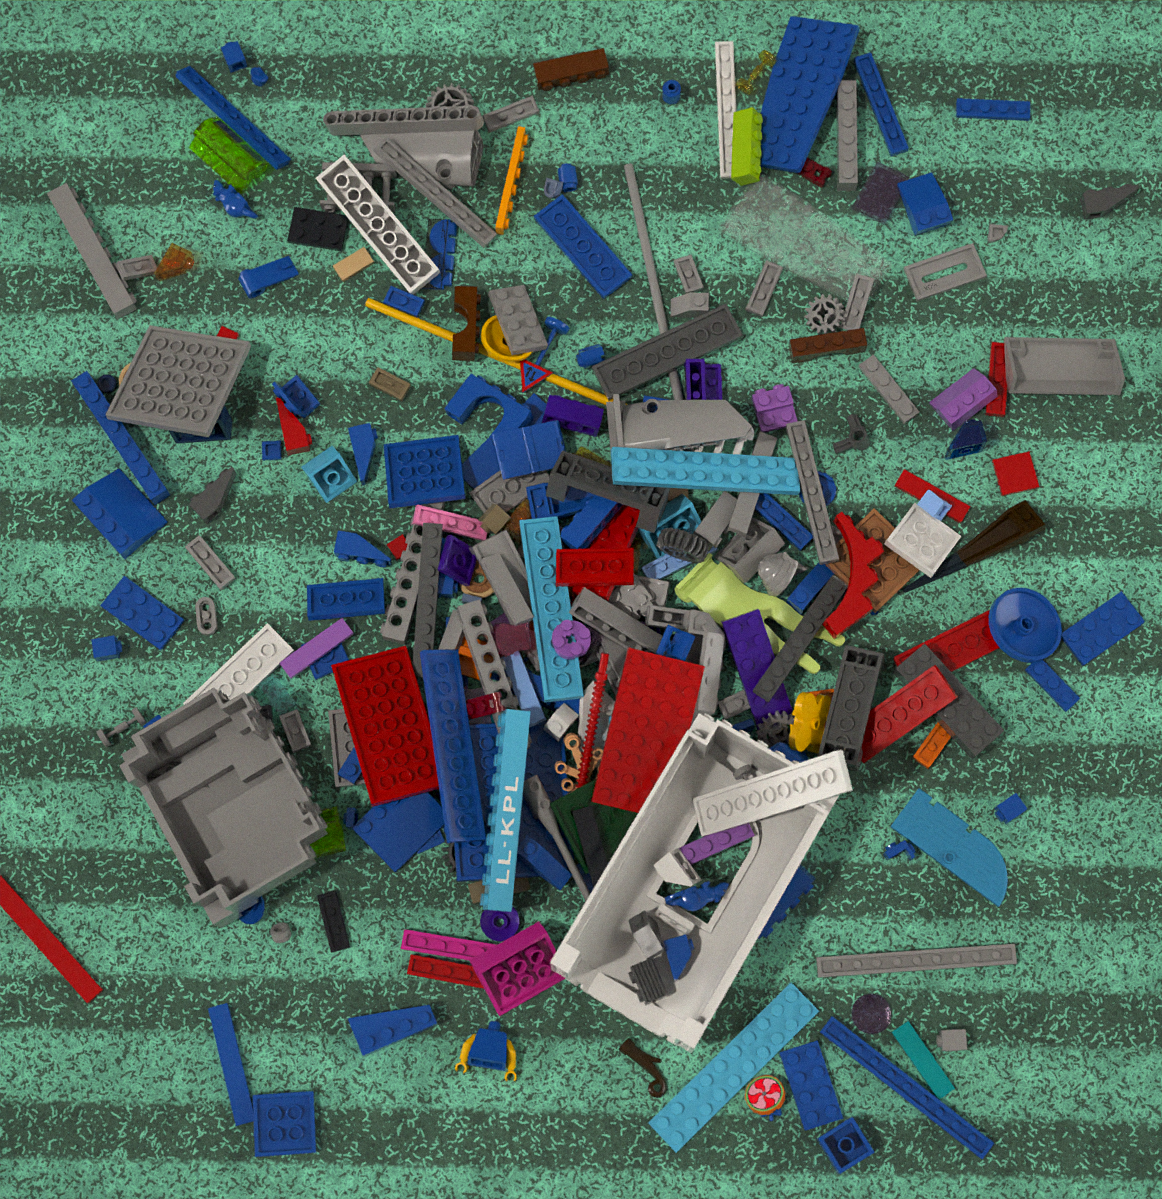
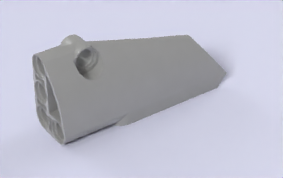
M478 130L360 135L377 164H387L373 151L375 146L387 137L436 181L441 182L444 188L452 189L456 185L474 186L476 183L483 154V141Z
M649 399L646 402L625 405L623 410L624 448L675 451L718 444L722 440L746 437L752 428V425L726 400ZM657 405V411L650 413L651 407Z

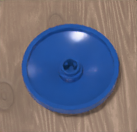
M1013 588L997 597L990 608L989 628L996 644L1010 657L1027 663L1039 662L1050 656L1057 649L1062 635L1060 618L1053 605L1040 593L1027 588Z

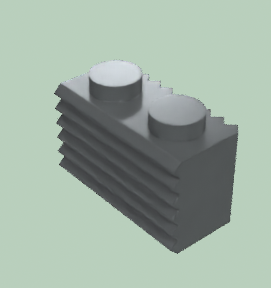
M653 959L642 961L630 967L631 972L628 975L632 984H637L639 990L636 991L640 1003L644 1001L646 1006L668 997Z

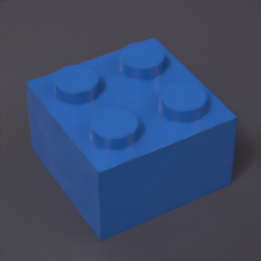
M853 1117L848 1118L816 1138L837 1174H841L874 1153Z

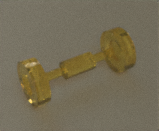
M762 50L758 55L762 63L757 65L750 73V78L748 80L739 78L736 82L737 88L747 95H750L754 90L750 82L757 78L763 70L762 67L765 64L772 67L776 63V58L766 50Z

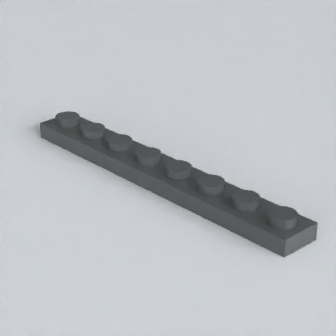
M423 523L413 655L415 677H423L420 652L422 650H434L440 571L437 569L441 559L443 524Z
M832 575L755 686L753 693L770 702L821 628L825 619L847 590L848 585Z

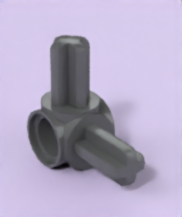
M850 414L847 417L851 431L848 434V438L833 444L836 454L851 448L862 451L870 446V438L865 427L861 426L857 414Z

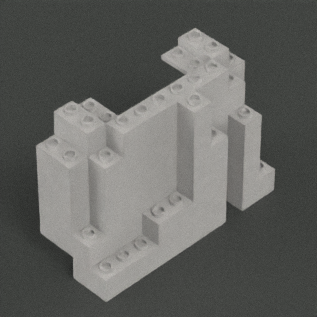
M212 688L132 735L131 737L136 746L121 754L125 762L119 766L128 783L138 787L142 792L190 881L184 887L192 902L204 907L213 925L223 928L242 917L241 912L258 903L257 898L316 864L314 858L317 856L310 844L327 835L328 833L325 828L328 826L323 817L320 816L322 811L319 805L313 803L310 798L313 796L307 785L304 787L301 782L303 777L295 767L298 765L293 755L283 750L284 742L279 735L276 736L273 732L275 726L272 721L261 715L259 710L262 708L257 699L243 692L230 700L227 694L224 695L222 690L218 691ZM171 761L180 762L181 764H179L178 766L169 765L168 763ZM167 767H173V769L166 772ZM154 771V773L161 774V776L153 778L149 777V774Z

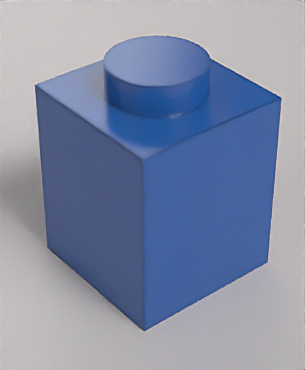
M238 41L228 42L221 47L230 73L248 67Z
M114 635L91 639L93 656L97 662L120 658V652L123 651L122 643Z
M1015 793L994 808L996 810L995 816L1000 822L1004 821L1007 824L1025 812L1027 807L1017 793Z

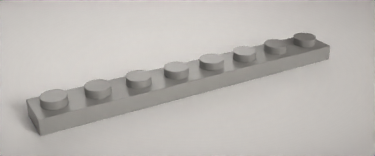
M385 137L375 146L373 151L479 245L484 248L495 238L496 232L389 138Z
M805 420L787 423L786 430L799 475V483L819 564L838 562L839 556Z

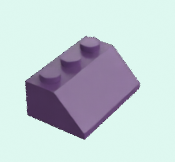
M973 368L930 401L929 404L949 428L954 431L998 397L997 389L985 375Z

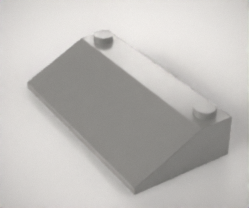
M1004 338L1005 371L1009 393L1120 395L1125 376L1115 339Z

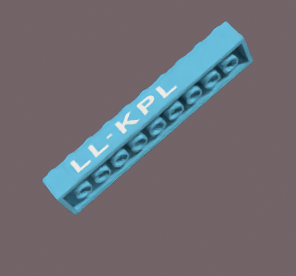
M506 709L498 716L497 726L500 727V733L496 736L495 745L499 748L498 753L494 756V766H497L496 773L492 776V786H495L494 793L490 796V806H493V810L488 816V826H491V830L486 836V845L489 846V851L485 853L484 865L487 866V871L483 873L482 885L485 886L484 894L481 893L480 905L483 906V910L512 912L531 711Z

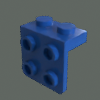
M295 375L283 387L275 381L272 383L274 386L273 392L279 399L281 398L286 402L284 404L291 413L293 412L295 416L300 415L305 418L321 404L298 375Z

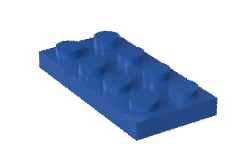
M123 576L100 605L160 651L185 621L125 576Z
M383 578L307 585L308 621L385 614Z
M1121 591L1064 631L1061 638L1081 665L1084 666L1141 626L1145 621Z
M818 1040L779 1052L804 1130L806 1131L843 1119Z

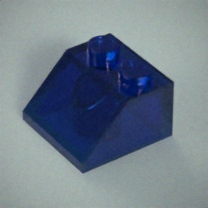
M975 419L964 422L950 444L945 460L983 451L987 438L981 420L975 421Z

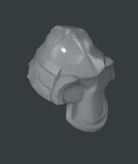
M787 552L766 555L758 565V574L768 595L776 597L788 586L793 576L809 568L790 558Z

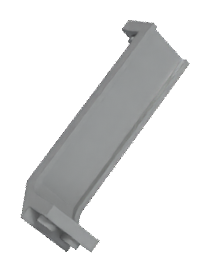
M503 530L473 545L469 550L472 555L476 556L526 656L535 669L539 671L535 633L527 629L529 622L517 626L514 625L481 564L482 558L499 553L531 611L525 566L507 530Z

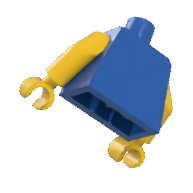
M490 1021L488 1029H478L477 1034H472L464 1042L459 1057L461 1061L455 1066L456 1071H458L460 1064L465 1067L463 1074L468 1071V1065L505 1071L507 1068L508 1071L504 1075L505 1080L507 1081L509 1073L514 1074V1081L516 1080L517 1076L514 1072L516 1068V1051L512 1042L507 1039V1034L499 1032L501 1026L499 1022Z

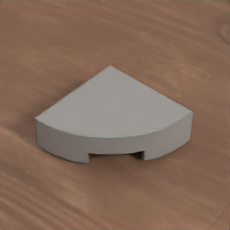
M989 224L987 243L997 242L1002 239L1007 232L1008 226Z

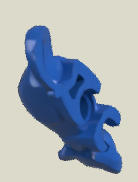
M214 181L213 195L216 196V201L223 203V207L228 215L235 218L242 216L253 219L258 218V215L249 207L247 201L239 192H236L231 184L226 189L220 181Z
M707 881L702 883L699 889L693 886L665 897V903L670 906H681L691 912L698 911L713 900L719 902L726 893L729 883L722 882L715 887H709L710 882Z

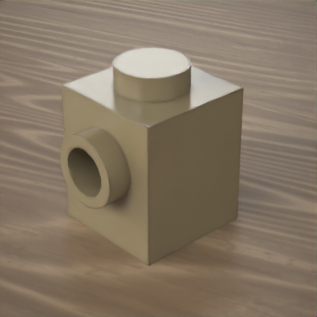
M493 503L478 521L482 524L480 527L486 533L496 534L511 517L497 504Z

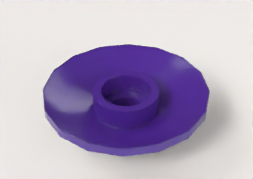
M512 907V912L484 910L480 919L481 929L484 934L491 940L499 942L514 936L520 922L514 907ZM498 919L504 920V924L502 926H498L496 924V921Z

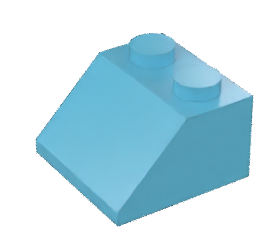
M333 446L301 467L326 503L357 482L340 453Z

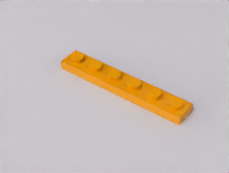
M518 126L495 226L496 233L501 235L504 234V229L508 230L510 219L507 216L508 212L511 213L513 209L511 198L512 195H516L517 185H515V180L520 178L521 168L518 167L519 163L523 162L525 151H522L523 145L527 146L528 143L525 127Z

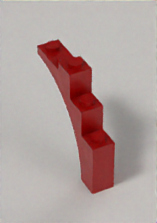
M843 512L836 515L833 522L841 532L847 546L850 559V578L842 602L822 624L834 640L863 619L873 609L870 599L862 594L876 585L879 580L876 571L868 566L879 559L884 553L882 544L873 537L866 541L863 532L859 529L857 530L853 525L852 519Z

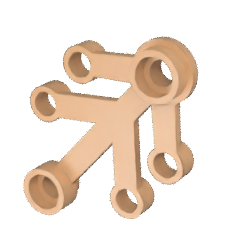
M569 733L564 737V744L567 749L572 751L579 769L581 768L579 763L582 762L580 760L582 755L579 750L580 739L577 734ZM571 740L576 741L575 745H569ZM594 747V751H591L593 756L590 757L592 761L589 762L591 767L588 768L590 770L587 773L589 778H586L588 782L591 781L590 776L598 760L602 757L603 750L600 747ZM596 751H601L599 756L594 755ZM564 761L555 763L557 773H566L579 778L577 776L580 773L578 769L566 765ZM559 765H564L562 770L557 769ZM565 778L562 780L561 786L564 791L577 789L575 787L576 784L571 779ZM566 782L571 783L569 787H564Z

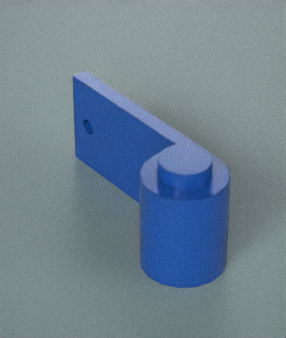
M286 256L251 270L245 269L240 273L238 280L248 298L253 299L261 295L266 287L299 275L290 257Z

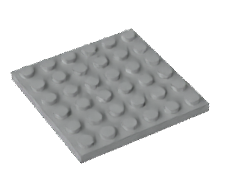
M149 325L106 413L107 419L209 437L251 348L250 342Z

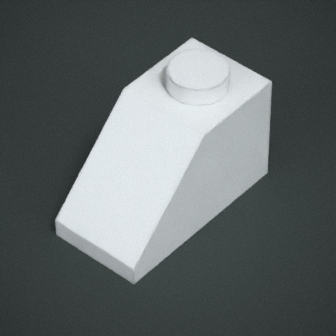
M563 703L545 724L544 731L559 742L579 715Z
M679 848L670 851L653 865L656 868L657 874L665 882L691 887L701 881V878Z

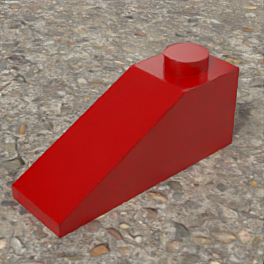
M277 397L276 402L288 456L310 451L309 445H313L311 434H307L304 426L285 407V403L281 398Z

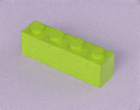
M753 107L733 112L731 179L740 186L760 181V157L762 155L761 124L763 118Z

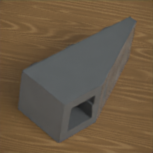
M1125 184L1119 188L1106 187L1098 191L1094 189L1085 191L1080 198L1084 220L1105 216L1134 196L1138 190V185Z
M232 466L229 469H224L219 474L218 479L209 482L205 490L193 496L189 503L191 509L206 525L223 508L236 477V472Z

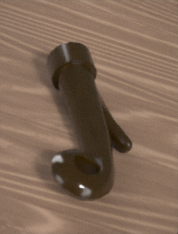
M628 1038L618 1050L630 1057L655 1079L648 1085V1092L654 1098H661L666 1093L667 1083L663 1074L653 1062L661 1063L662 1060L645 1053ZM654 1085H660L659 1092L654 1090Z

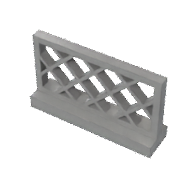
M613 394V402H606L610 451L612 447H624L623 410L625 400L620 401L619 394Z

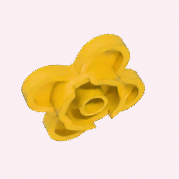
M802 692L798 695L792 713L795 716L794 725L790 724L789 746L792 750L802 752L807 748L809 752L819 753L825 729L824 723L827 720L831 705V698L829 696L819 694L814 697L812 693Z

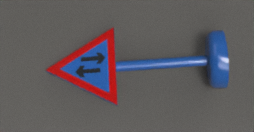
M547 317L545 320L546 327L552 330L547 339L548 347L555 333L566 335L570 329L565 323L553 317ZM547 349L541 351L535 364L525 359L520 361L522 393L553 374V372L539 366Z

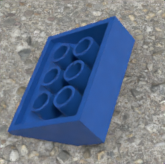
M120 469L86 487L72 499L79 510L124 560L168 523Z
M428 792L372 807L352 829L396 873L444 826L443 811L437 801Z

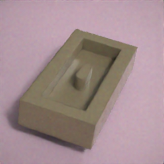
M377 367L369 381L370 386L401 402L411 387L410 383Z

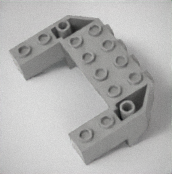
M649 605L647 606L645 626L666 629L667 625H671L696 636L685 661L705 666L691 722L692 726L699 713L711 716L718 707L717 694L721 685V679L719 678L720 671L723 669L722 655L726 647L725 634L709 613L692 609L682 610Z

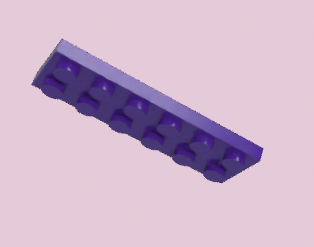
M755 609L721 621L757 730H760L758 724L764 723L762 718H769L768 713H771L773 716L776 711L780 715L783 711H786L787 715H792L793 710L784 683L781 684L770 702L753 693L755 686L775 659L760 610Z

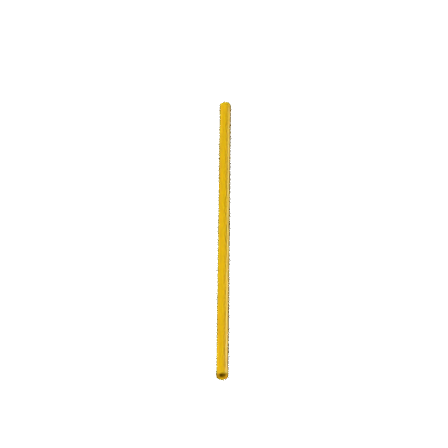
M368 298L365 306L453 342V334H456L454 332L371 298ZM479 343L480 354L521 370L520 361L506 362L499 360L488 353L483 344ZM551 374L544 379L606 405V402H613V399L608 401L606 395L556 374Z

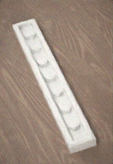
M733 41L715 42L720 179L731 178L733 112H736Z

